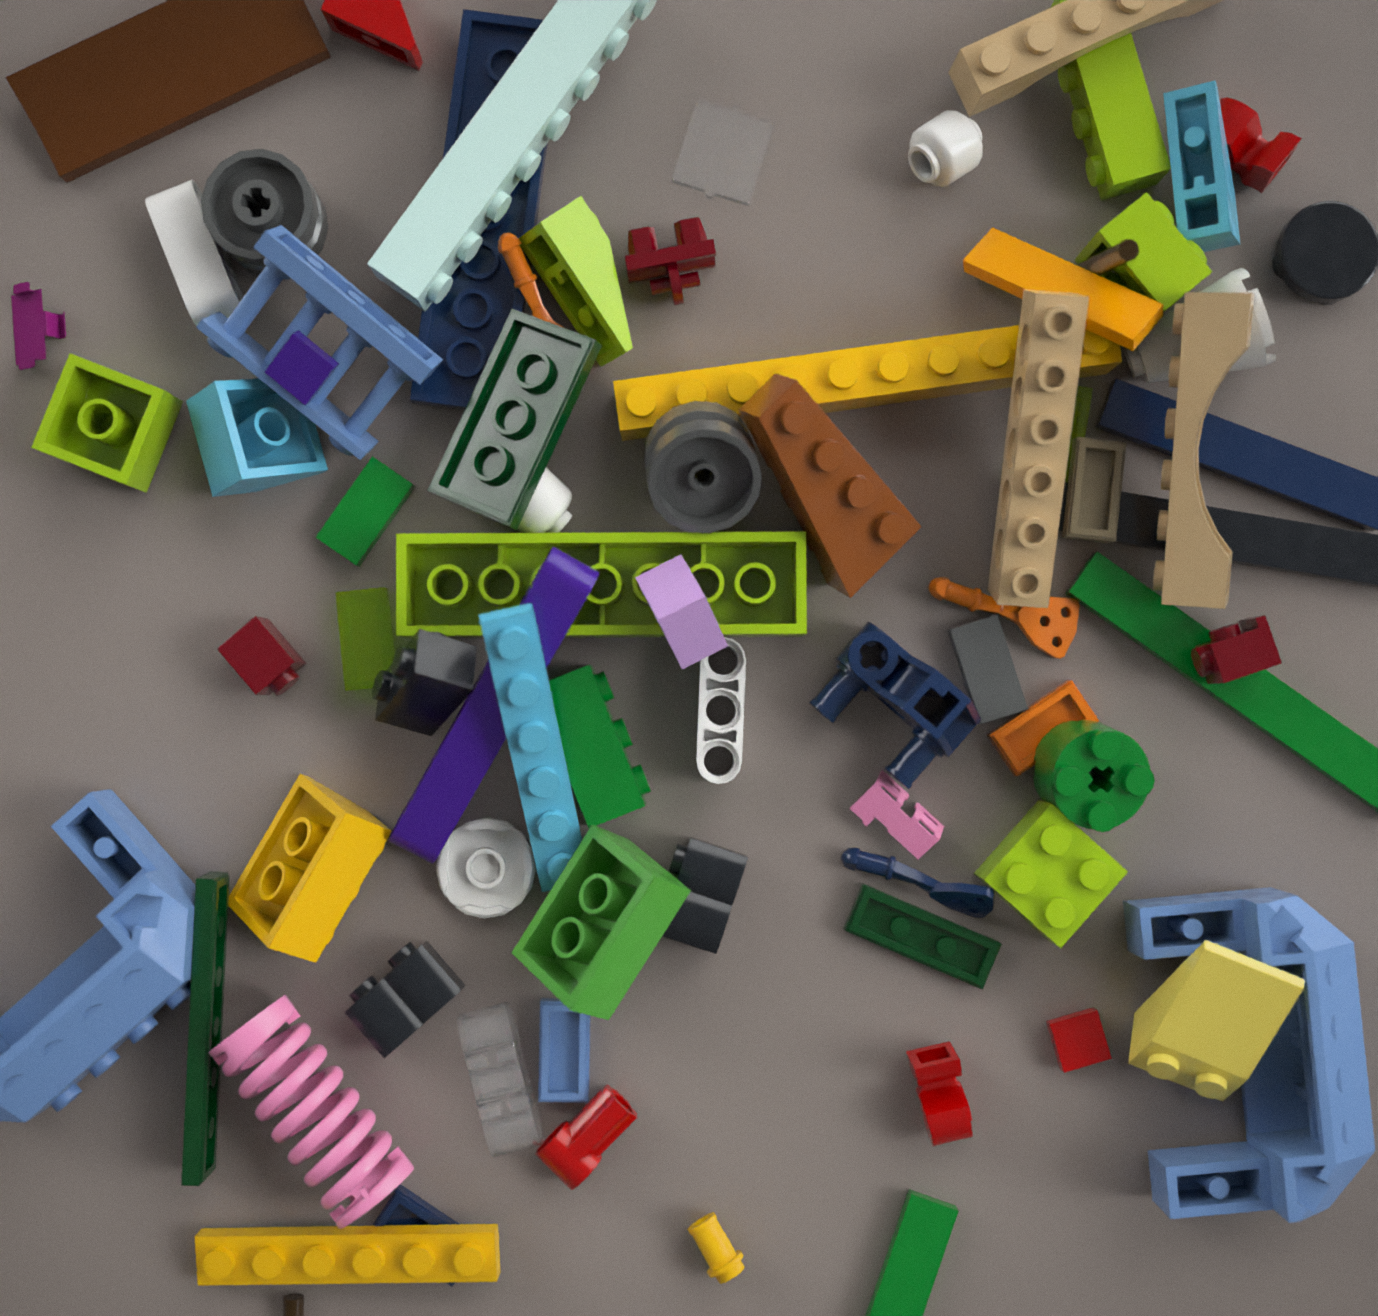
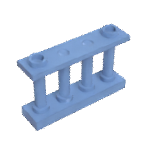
M282 225L266 230L254 246L265 257L263 261L266 267L229 318L219 311L202 319L196 328L207 336L208 344L216 352L225 357L236 359L329 435V441L336 449L346 455H354L361 460L379 442L366 430L404 381L414 380L420 385L432 375L443 359ZM292 279L307 291L305 294L307 301L272 349L268 351L245 331L282 280ZM324 313H333L348 325L346 330L349 334L331 356L339 363L338 367L311 402L304 405L264 373V371L294 332L299 330L307 337ZM373 346L389 359L387 361L389 368L352 416L349 417L326 397L365 347L371 348Z

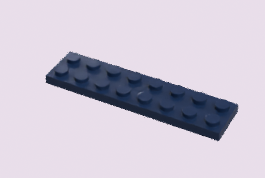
M463 9L443 158L538 29L543 19ZM547 144L539 154L541 162L533 176L526 182L520 180L511 192L512 201L507 212L498 222L495 223L491 220L480 235L483 241L476 255L468 263L462 261L451 275L453 284L444 299L438 304L432 302L426 311L422 310L418 339L441 357L443 361L432 375L420 385L412 380L410 401L413 404L465 410L511 309L525 313L526 300L519 288H515L513 285L515 281L503 255L499 253L498 240L503 233L508 232L520 238L537 225ZM524 253V255H525V257H526V259H527V262H528V264H529V266H530V268H531V262H530V260L528 259V257L526 256V254Z

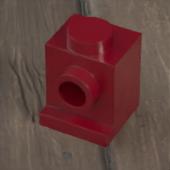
M1266 615L1248 617L1239 620V624L1234 623L1209 631L1208 634L1211 641L1199 644L1191 650L1194 667L1201 677L1206 678L1208 684L1226 683L1282 664Z

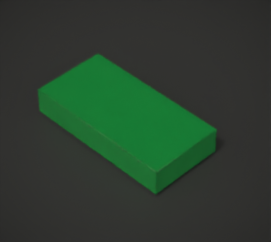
M372 456L321 528L316 538L354 565L360 567L416 486Z

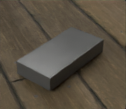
M998 614L947 630L968 696L981 717V721L978 724L1028 709Z

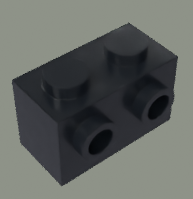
M419 629L406 646L400 645L398 647L392 664L386 671L380 670L375 678L372 688V699L377 700L375 721L432 736L473 691L477 646L448 638L440 632H429Z

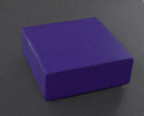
M298 330L291 335L264 373L301 403L307 405L338 367L339 363Z

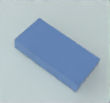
M541 998L538 1102L588 1103L591 1016L570 1011L558 998Z

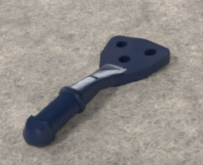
M848 848L841 855L843 865L847 869L883 876L886 880L893 878L914 884L926 891L933 900L949 909L974 918H984L994 908L995 890L993 888L966 883H942L895 860V856L885 857L861 851L859 848Z

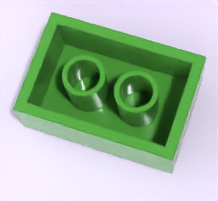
M591 825L511 953L570 1011L609 1020L691 890L629 839Z

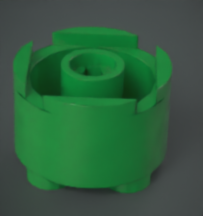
M1091 720L1063 722L1052 728L1042 738L1035 751L1034 760L1036 763L1033 782L1039 797L1044 802L1052 803L1067 819L1087 829L1106 832L1126 822L1136 814L1143 805L1147 794L1154 787V774L1150 770L1147 756L1141 746L1130 736L1101 722Z

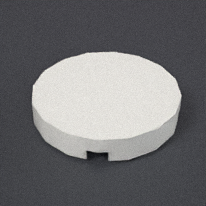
M490 817L468 821L454 830L440 852L436 864L438 884L445 897H448L449 901L464 914L484 919L505 915L520 905L532 889L537 871L531 843L524 832L508 821Z

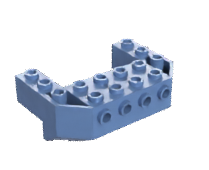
M112 789L89 792L51 826L114 900L96 915L104 926L0 1017V1121L26 1123L51 1106L56 1112H59L82 1092L77 1085L89 1073L95 1078L99 1077L121 1058L115 1050L126 1040L130 1039L133 1044H136L159 1024L154 1016L161 1009L168 1005L171 1010H174L190 997L196 885Z
M1272 887L1123 901L1127 950L1144 960L1190 956L1207 940L1304 979L1303 991L1251 1076L1241 1085L1247 1141L1147 1150L1152 1201L1170 1219L1274 1210L1288 1223L1300 1222L1328 1209L1375 1152L1354 942L1299 896Z

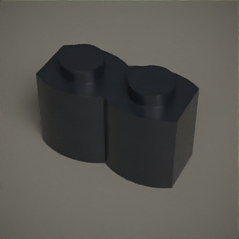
M691 836L687 846L677 844L668 872L677 875L676 878L691 891L664 932L663 937L716 954L748 860L747 855Z
M428 941L421 944L417 949L411 942L406 944L387 961L393 968L391 972L379 982L373 975L370 976L349 995L355 1003L345 1011V1014L384 1059L466 986Z

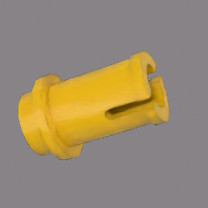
M714 1212L699 1218L687 1228L710 1267L707 1270L710 1278L716 1277L718 1283L723 1284L744 1270L745 1266L741 1261L744 1257L742 1251H735Z

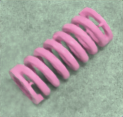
M285 994L208 1053L218 1065L224 1062L222 1072L227 1077L237 1076L265 1060L241 1083L238 1092L243 1099H251L286 1078L257 1106L255 1116L259 1121L269 1120L303 1099L273 1129L271 1138L275 1143L285 1142L323 1118L289 1152L288 1161L291 1165L301 1164L320 1150L342 1138L305 1175L304 1182L308 1187L317 1186L337 1171L361 1157L321 1198V1205L327 1210L333 1208L345 1198H350V1204L346 1208L341 1204L330 1213L337 1227L342 1229L364 1215L390 1194L414 1170V1166L399 1146L384 1157L392 1144V1136L389 1132L380 1130L367 1135L376 1122V1116L372 1110L362 1109L350 1114L359 1101V1092L356 1088L347 1087L330 1095L343 1079V1070L339 1066H330L312 1075L326 1059L327 1049L324 1045H312L292 1056L311 1034V1028L307 1023L303 1022L293 1025L266 1041L285 1022L290 1025L301 1016Z

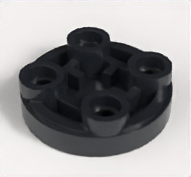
M1339 201L1317 202L1302 209L1283 227L1277 240L1276 255L1272 260V269L1300 297L1322 305H1332L1361 290L1375 274L1378 267V234L1368 217L1352 205Z

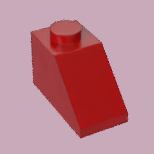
M324 0L320 10L332 31L418 71L420 70L423 60L401 0Z

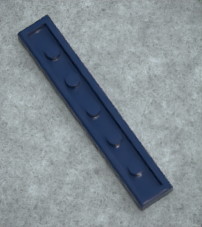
M1116 378L1111 382L1095 428L1173 456L1174 439H1165V420L1167 409L1176 408L1177 401ZM1210 413L1206 414L1199 445V467L1370 532L1378 530V477Z

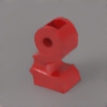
M1221 98L1220 105L1231 170L1239 174L1243 185L1252 187L1262 194L1290 160L1302 138L1289 132L1280 131L1274 140L1267 141L1262 138V127L1258 113L1236 99Z
M947 1041L906 1051L911 1072L918 1084L916 1093L932 1146L972 1138L970 1107L963 1087L956 1078L962 1076L960 1058L951 1042Z

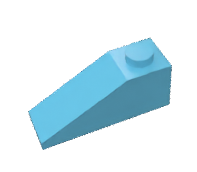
M1216 81L1163 93L1177 229L1186 240L1195 242L1203 252L1240 245L1235 190Z

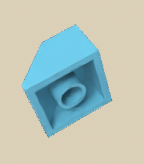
M259 378L214 381L186 401L212 497L258 492L318 475L328 470L315 423Z

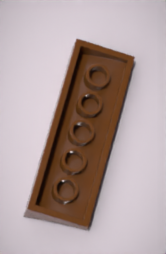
M167 0L5 78L33 124L59 177L68 183L332 57L304 0Z

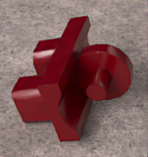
M699 217L683 219L674 223L677 246L658 249L654 227L647 226L628 231L629 255L625 256L629 284L649 280L652 295L671 292L674 306L684 304L682 289L700 286L697 270L713 268L716 265L714 239L707 240Z

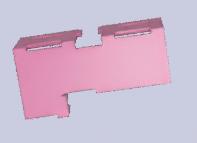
M882 770L876 782L849 809L862 820L866 827L875 818L888 829L887 832L919 860L940 840L944 826L917 802L914 805L915 811L911 818L900 808L903 806L904 801L908 800L909 794ZM881 787H884L894 798H896V801L891 796H889ZM919 820L933 832V835L919 823Z

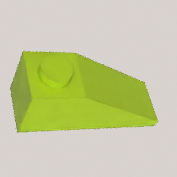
M582 196L538 223L521 236L519 240L522 243L520 245L576 331L579 334L597 340L602 345L596 361L602 367L627 353L633 346L610 240L600 226L597 216L589 209Z

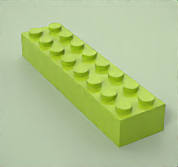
M806 532L396 534V636L406 639H412L419 629L429 632H440L448 638H484L479 614L519 606L552 547L599 571L598 578L564 638L665 637L635 577L680 554L703 591L724 637H803L807 634Z

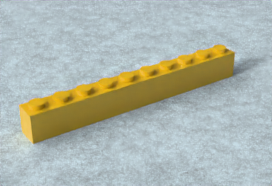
M1019 325L613 381L621 438L622 441L647 438L656 420L673 407L692 401L716 402L735 411L744 421L739 409L774 374L796 379L825 413L1011 388ZM1085 329L1078 378L1105 375L1122 362L1120 345Z

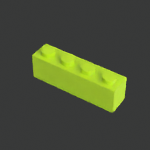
M1054 0L1051 7L1066 0ZM1129 33L1100 46L1058 69L1061 89L1064 93L1069 92L1074 108L1071 116L1074 134L1078 140L1083 139L1088 155L1085 162L1087 178L1092 187L1097 186L1101 201L1157 185L1171 170V165L1132 34Z

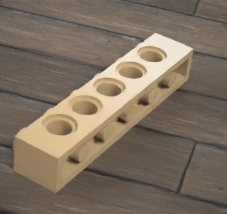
M1023 289L987 589L997 605L1048 608L1089 301L1088 296L1078 293Z

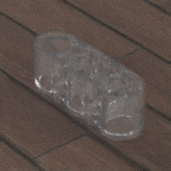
M509 1002L459 1014L457 1018L459 1036L490 1154L492 1157H497L542 1145L544 1139L541 1120L515 1018Z

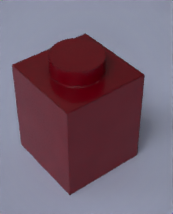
M254 616L217 648L255 695H270L272 692L276 696L283 694L300 679L296 672L306 664L268 618Z

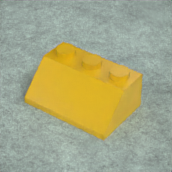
M300 773L230 893L228 906L267 948L316 963L326 945L333 938L335 929L350 903L356 898L360 886L373 863L382 853L392 830L366 809Z

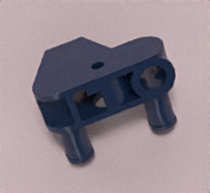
M867 622L836 657L838 672L824 686L821 692L809 702L820 714L831 723H834L839 714L861 690L864 692L868 690L912 728L911 733L914 737L890 765L884 768L907 789L911 788L912 783L936 756L940 758L946 756L949 758L981 721L979 713L968 696L937 669L910 655L871 622ZM862 645L867 648L876 645L881 652L878 657L882 662L878 668L871 665L865 669L860 664L863 656L859 650ZM923 695L927 698L940 697L943 703L928 720L913 708Z

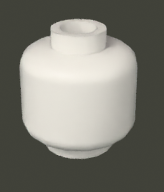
M947 110L916 129L911 136L908 152V161L913 173L925 183L945 187L976 168L983 154L982 132L978 124L958 111Z
M547 467L519 524L518 530L522 533H559L572 517L566 510L571 503L572 492Z

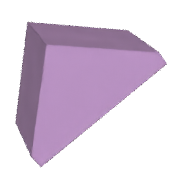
M681 554L635 577L682 670L728 647L703 591Z

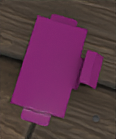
M29 282L15 284L13 286V294L15 295H11L15 359L19 370L34 368L35 361L46 359L45 336L58 339L66 338L65 312L63 314L43 311L42 289L30 290Z

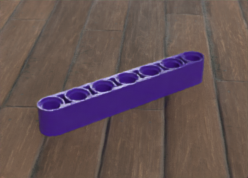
M552 547L519 604V606L532 604L546 668L590 594L599 575V571L555 547ZM489 659L476 680L473 691L467 696L388 839V842L431 864L436 861L507 738Z

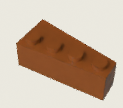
M774 374L739 411L767 466L772 469L781 487L780 492L787 506L793 510L803 532H806V543L817 557L827 584L851 598L922 526L796 379Z

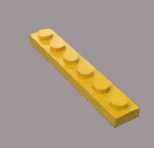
M498 1224L346 1226L342 1229H339L337 1226L201 1228L194 1237L198 1286L497 1282L501 1273Z

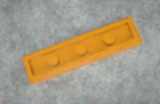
M993 227L963 259L965 273L1021 299L1023 298V289L1071 292L1088 296L1085 329L1131 351L1137 348L1163 317L1164 304Z

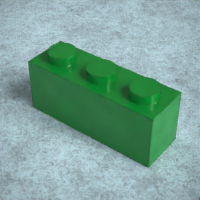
M587 665L549 680L569 780L588 829L591 825L597 826L645 807L646 801L643 795L652 791L642 765L639 764L632 767L625 748L632 746L633 743L623 718L613 720L607 702L615 699L605 672L602 671L595 674L593 666Z

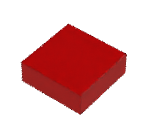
M1094 1007L1046 1021L1059 1067L1064 1073L1112 1059L1098 1010Z

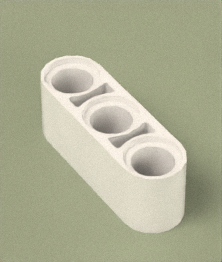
M190 180L145 198V203L185 306L197 327L202 319L219 311L229 318L244 296L226 251L214 241L203 221L202 193L197 184Z
M726 637L724 638L728 648L735 653L737 658L736 668L733 672L726 675L715 673L709 666L708 657L700 660L696 763L702 777L716 784L727 783L734 779L739 773L742 764L746 657L741 645L734 639ZM715 696H725L734 704V717L727 724H714L707 717V704ZM722 746L730 750L733 762L727 772L717 775L706 769L704 758L709 749Z

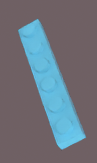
M529 603L479 614V619L541 891L546 892L550 891L581 843L582 837L532 604Z

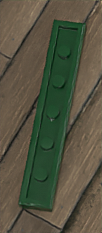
M210 871L196 878L182 1186H200L216 1168L221 1065H218L208 1052L222 1042L230 880L228 872Z

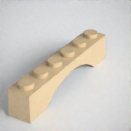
M1066 0L961 48L948 73L970 117L1014 97L1060 67L1117 38L1162 21L1191 16L1223 0Z
M1185 292L1184 303H1176L1174 307L1173 335H1182L1180 356H1171L1169 387L1178 388L1176 408L1167 409L1165 420V439H1174L1172 460L1164 459L1162 465L1161 490H1170L1168 510H1160L1157 540L1166 541L1165 560H1156L1153 589L1162 591L1161 604L1225 609L1229 600L1233 552L1217 531L1205 504L1199 478V445L1204 419L1216 390L1230 368L1250 347L1254 305L1253 293Z

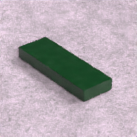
M864 883L861 884L843 927L845 931L982 990L1002 945L1001 942Z

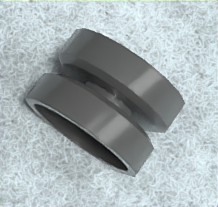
M265 149L239 151L221 161L207 178L201 198L203 221L214 241L250 273L260 275L266 267L263 261L265 257L254 248L255 244L266 230L281 225L317 255L322 251L328 232L326 207L302 170L283 154Z
M692 401L673 407L656 420L646 438L644 462L647 472L648 491L654 508L669 524L684 531L695 533H713L730 528L748 515L759 497L762 474L750 431L738 414L716 402Z

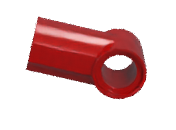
M606 1084L570 1122L565 1120L553 1130L536 1150L535 1155L570 1190H573L596 1168L602 1159L601 1154L637 1119V1113L617 1090Z

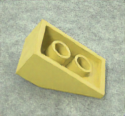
M1205 940L1134 1013L1128 1064L1147 1071L1155 1078L1173 1081L1195 1090L1205 1098L1217 1099L1223 1102L1251 1076L1303 991L1304 979Z

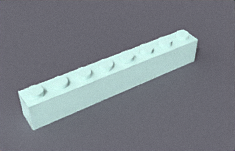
M558 0L367 263L375 276L423 311H426L432 302L435 304L441 302L453 284L451 275L462 261L468 263L476 255L483 241L480 235L491 220L496 223L504 216L512 201L511 192L520 180L526 182L533 176L541 162L540 152L550 139L557 141L562 136L570 122L571 116L569 112L579 99L585 101L590 97L599 82L600 75L598 72L608 58L612 61L618 58L628 42L629 34L627 32L637 18L644 20L654 8L657 0Z

